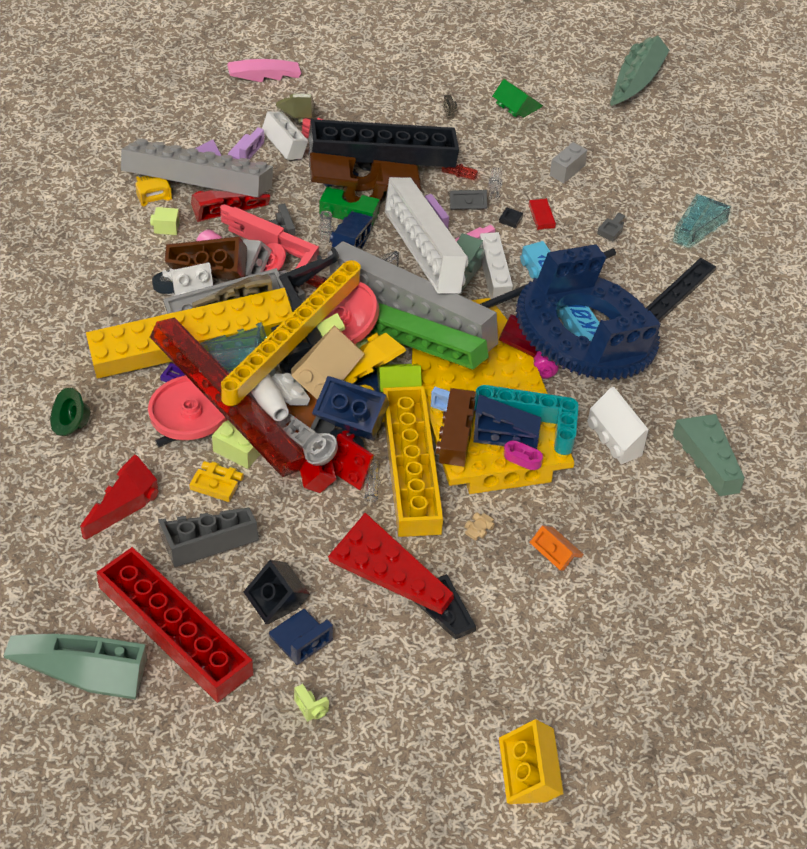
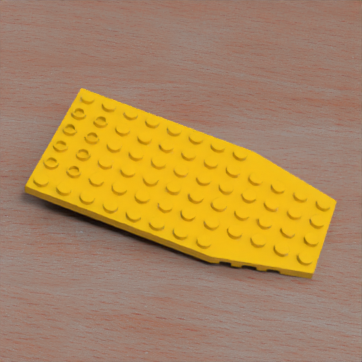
M482 298L471 301L481 304L485 301L490 300V298ZM497 306L489 309L497 312L498 344L488 352L489 357L475 369H470L412 348V366L413 364L421 365V383L425 387L430 428L436 446L437 441H441L439 433L440 427L444 426L442 424L444 411L431 407V392L434 387L450 391V388L476 391L477 387L481 385H490L547 394L538 368L534 366L533 357L499 341L507 319ZM475 410L465 467L442 464L449 486L466 483L469 494L550 483L552 482L553 471L574 468V459L571 453L561 455L554 450L556 424L541 422L537 450L543 455L541 467L537 470H529L512 463L504 457V446L473 442Z

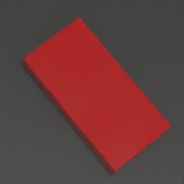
M547 198L529 200V208L537 230L555 228L556 222Z

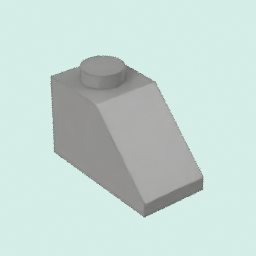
M244 239L243 242L247 246L246 276L263 272L272 250L262 241Z

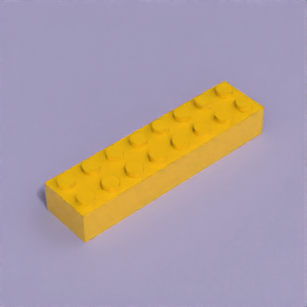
M425 387L383 388V394L387 395L389 406L384 416L398 537L442 535L443 515Z

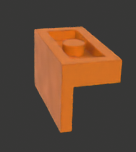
M542 525L529 542L560 571H564L574 557L581 558L584 555L560 532L550 526Z

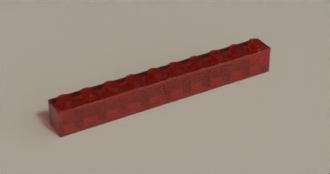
M175 317L157 321L150 335L154 343L282 477L299 472L306 461L304 451L249 394L237 405H225L221 400V382L229 373Z

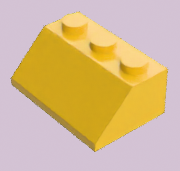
M535 719L499 737L508 804L545 803L564 794L554 728Z

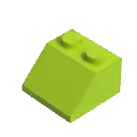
M388 364L376 367L380 392H383V388L422 386L421 365L413 364V366L412 364Z

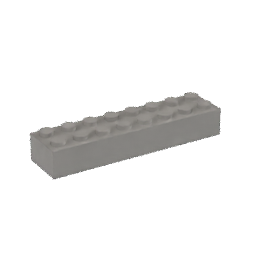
M137 139V141L129 143L128 146L121 149L122 171L253 197H259L272 188L273 166L267 165L266 162L259 161L255 163L250 162L247 158L234 159L231 155L219 156L215 155L214 152L203 153L198 152V149L195 148L182 149L179 145L167 146L163 142H148L147 139Z

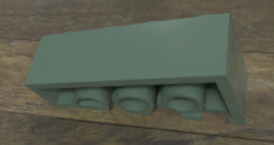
M711 414L676 420L673 437L680 441L684 451L689 453L694 459V464L697 468H701L705 478L718 495L739 494L745 477L717 415Z

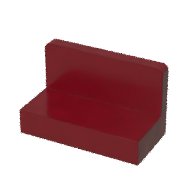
M510 314L499 337V341L535 357L537 354L536 347L531 346V341L526 340L527 335H522L523 330L519 329L518 318Z

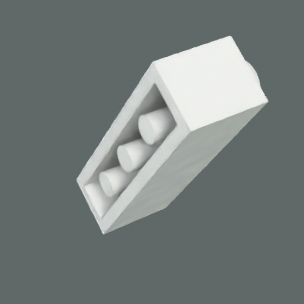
M499 232L481 233L479 238L483 240V249H485L482 266L491 299L513 289Z

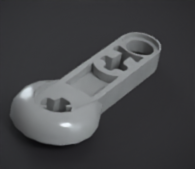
M288 414L285 419L277 421V428L303 448L305 459L308 463L315 466L324 465L336 455L338 443L333 435L329 433H316L291 414Z

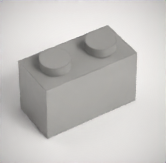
M572 142L552 159L549 176L562 183L567 182L585 166L588 150Z

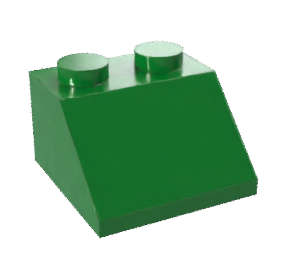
M505 79L502 80L492 95L497 100L496 104L502 108L508 107V112L515 117L519 115L524 118L543 106Z

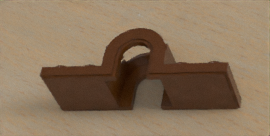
M313 152L309 154L311 182L343 186L344 197L350 203L357 202L361 198L355 194V191H369L373 189V193L369 197L377 198L381 201L383 192L388 191L389 177L411 178L421 191L417 165L373 160L369 174L359 177L353 174L356 161L354 157Z

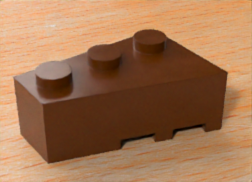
M450 388L447 410L443 413L442 424L444 426L440 427L439 439L441 441H437L436 454H439V463L465 467L474 422L476 391Z

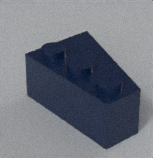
M351 211L347 217H344L343 222L338 225L337 229L332 232L330 237L332 247H336L344 241L354 247L363 249L371 233L373 217Z

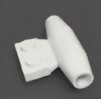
M290 373L275 374L272 377L268 374L251 391L259 406L275 421H281L288 416L289 411L285 402L289 405H308L310 400L302 386Z

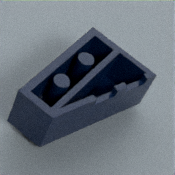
M479 394L473 442L505 446L509 441H518L537 449L541 417Z

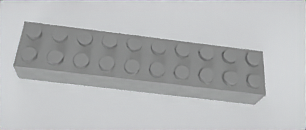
M344 241L334 247L339 254V259L329 266L330 276L346 261H357L361 266L360 282L371 288L378 303L485 339L488 352L498 344L497 312L456 293H437L430 281ZM332 251L327 253L328 257L333 254Z

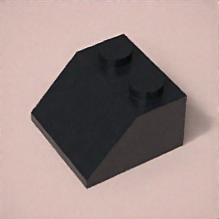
M269 560L243 591L265 624H270L297 610L310 595L288 563L276 560Z

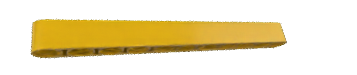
M349 260L343 263L221 382V400L225 405H237L360 283L361 266L357 261Z

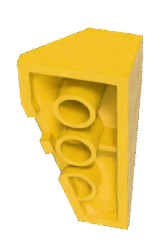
M374 333L367 338L368 342L360 347L364 355L343 381L349 383L356 382L358 377L361 378L373 372V367L376 368L386 364L406 351L405 347L387 333L381 335Z

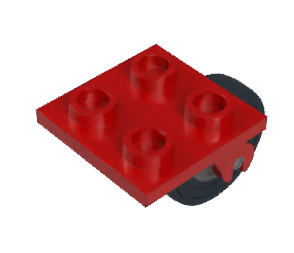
M342 429L333 430L329 434L333 435L338 443L337 453L332 459L335 475L361 490L374 455L364 449V442L359 436Z

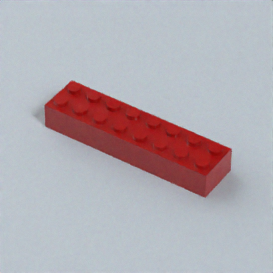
M133 547L96 572L99 588L217 703L253 676V660Z

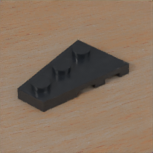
M448 575L438 577L437 579L452 591L454 595L453 601L441 615L418 603L416 604L455 640L476 632V625Z

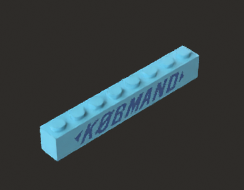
M544 241L523 246L520 260L522 265L528 269L532 279L538 278L547 253L551 252ZM567 305L556 310L558 318L560 317L565 328L578 337L585 336L589 341H592L599 321L589 307Z

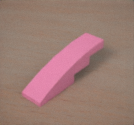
M250 59L228 62L227 64L230 76L257 82H263L264 77L281 80L283 75L299 78L301 74L298 62L285 60Z

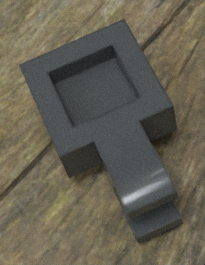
M617 213L613 220L607 218L598 228L597 234L613 242L623 231L624 222L622 220L625 218V215Z

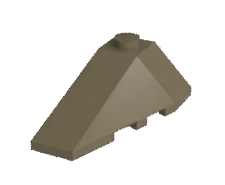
M268 274L245 278L193 302L192 307L196 308L271 291L272 280Z

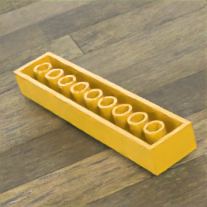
M280 288L86 332L96 378L98 379L263 341L272 333V327L280 325L293 312L285 288Z

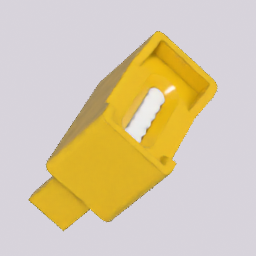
M152 176L136 177V194L142 207L146 206L149 202L162 199L172 200L171 187L167 179Z

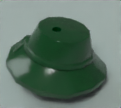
M63 388L52 406L50 416L51 430L58 436L70 435L75 430L83 428L90 419V407L82 400L81 394L75 388Z

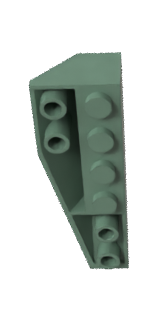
M658 35L653 38L649 37L640 44L636 43L630 48L631 51L624 58L625 61L617 78L610 101L611 106L637 94L659 71L670 50Z
M69 634L10 636L3 655L8 660L87 692L136 700L148 660L146 644Z

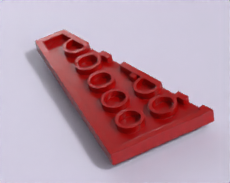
M367 513L361 516L328 556L329 562L441 615L454 599L452 591Z

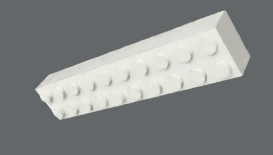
M389 177L385 213L436 292L461 293L462 286L465 284L464 271L468 266L467 255L411 178Z

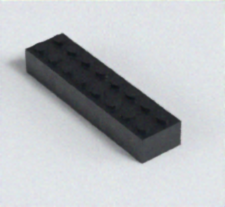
M311 119L308 136L310 153L356 158L355 163H373V160L445 168L456 167L459 145L454 127Z

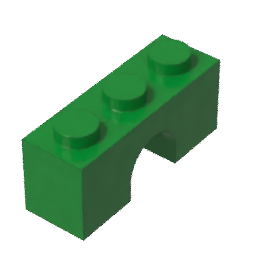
M326 186L319 200V214L343 220L344 217H347L353 211L372 216L373 226L379 214L380 199L362 195L357 202L350 203L344 200V190Z

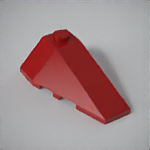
M198 191L192 194L191 205L197 222L221 217L220 206L223 204L232 208H239L243 211L268 206L270 195L262 194L259 197H253L228 191Z
M134 454L116 474L119 477L113 487L108 485L101 504L96 503L81 523L83 539H89L145 507L157 497L159 492L157 479L137 455Z

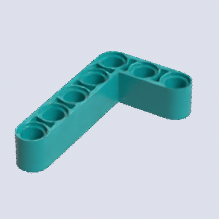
M490 385L477 387L475 410L480 394L541 417V422L556 424L554 450L561 455L572 453L577 432L579 407L575 399Z

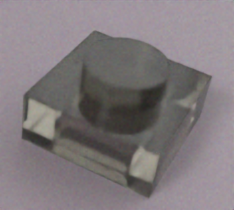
M451 94L444 95L443 110L448 120L454 119L455 112H457V103L453 101Z

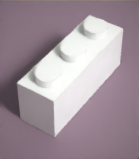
M267 111L262 127L267 138L271 140L286 159H302L308 140L283 112Z

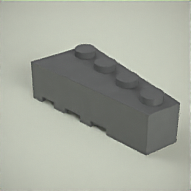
M249 507L220 511L219 515L202 513L200 517L187 519L186 516L177 517V520L166 521V518L158 519L161 539L174 568L259 540L257 521Z

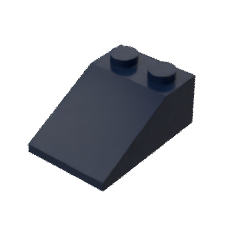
M327 376L312 414L354 435L374 441L389 406V401L386 394Z

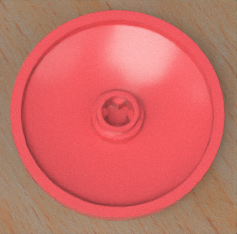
M360 282L323 320L338 313L345 325V330L341 332L356 344L364 339L374 328L379 316V303L371 288Z
M185 375L174 378L160 386L153 393L148 404L149 418L153 427L162 435L176 440H194L213 434L225 421L229 420L233 406L225 405L221 400V381L206 375Z

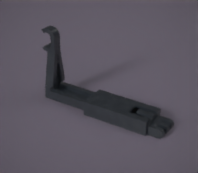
M334 247L331 248L333 253L331 256L322 259L320 255H317V260L279 276L292 302L290 306L293 311L303 303L295 287L299 288L320 271L338 261L339 254ZM317 326L307 335L312 347L322 338Z

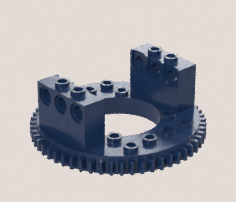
M597 244L548 252L538 278H534L533 282L529 281V284L525 285L516 304L515 312H517V323L520 324L519 329L523 330L522 335H527L526 340L531 341L530 345L535 346V350L542 353L541 356L548 357V361H554L556 366L561 365L562 369L567 368L571 373L577 372L578 375L584 374L587 378L593 376L594 379L601 377L602 380H605V378L613 380L615 377L617 380H620L622 376L624 379H627L628 375L633 377L634 373L638 375L640 371L643 372L645 368H648L659 349L660 336H658V329L661 323L650 310L648 311L643 306V303L620 285L598 277L607 257ZM567 305H582L603 313L610 320H600L592 341H589L587 337H578L565 328L560 322L556 310Z

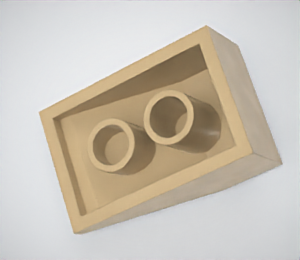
M334 325L291 369V376L318 400L327 376L344 380L363 357L364 352Z

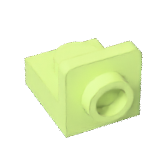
M303 684L294 688V701L307 722L312 719H320L329 711V700L327 697L316 701L313 693L307 691Z

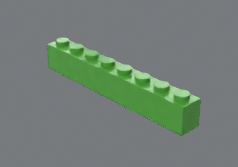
M379 303L378 320L370 333H378V335L387 333L398 343L470 369H475L489 357L487 341L485 339Z

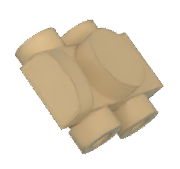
M476 512L472 518L475 522L473 523L470 520L466 522L465 528L467 530L465 534L475 541L479 537L485 538L487 535L486 529L491 531L495 526V523H493L494 519L485 513L481 515Z

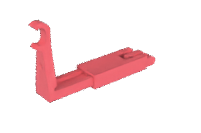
M225 204L220 206L221 222L229 225L228 229L230 232L248 240L262 241L265 245L270 243L280 244L285 249V252L301 258L296 268L317 260L319 246L284 232L283 227L239 208H232Z

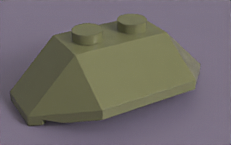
M293 93L290 95V98H284L276 102L278 111L283 112L294 121H298L300 125H303V119L311 120L314 118L312 94Z

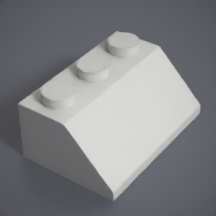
M611 387L590 408L587 421L589 427L594 429L599 435L600 441L610 449L611 455L617 458L620 464H624L643 455L649 429L615 387Z

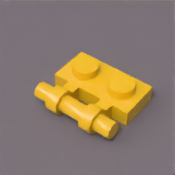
M203 461L201 469H198L189 488L192 491L230 502L238 488V481H242L244 478V473L238 472L237 469L232 467L228 469L219 466L217 462Z

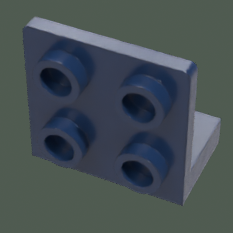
M302 609L269 631V637L298 665L333 641V624L328 619L320 624L305 609Z

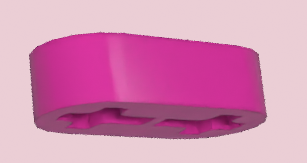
M509 441L504 446V457L506 460L529 470H537L541 467L543 455L539 450L518 441Z

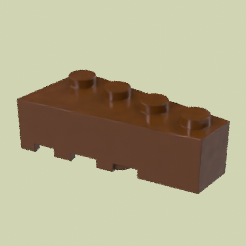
M239 236L166 244L165 263L170 269L176 270L210 263L213 278L235 280L246 277L247 246Z

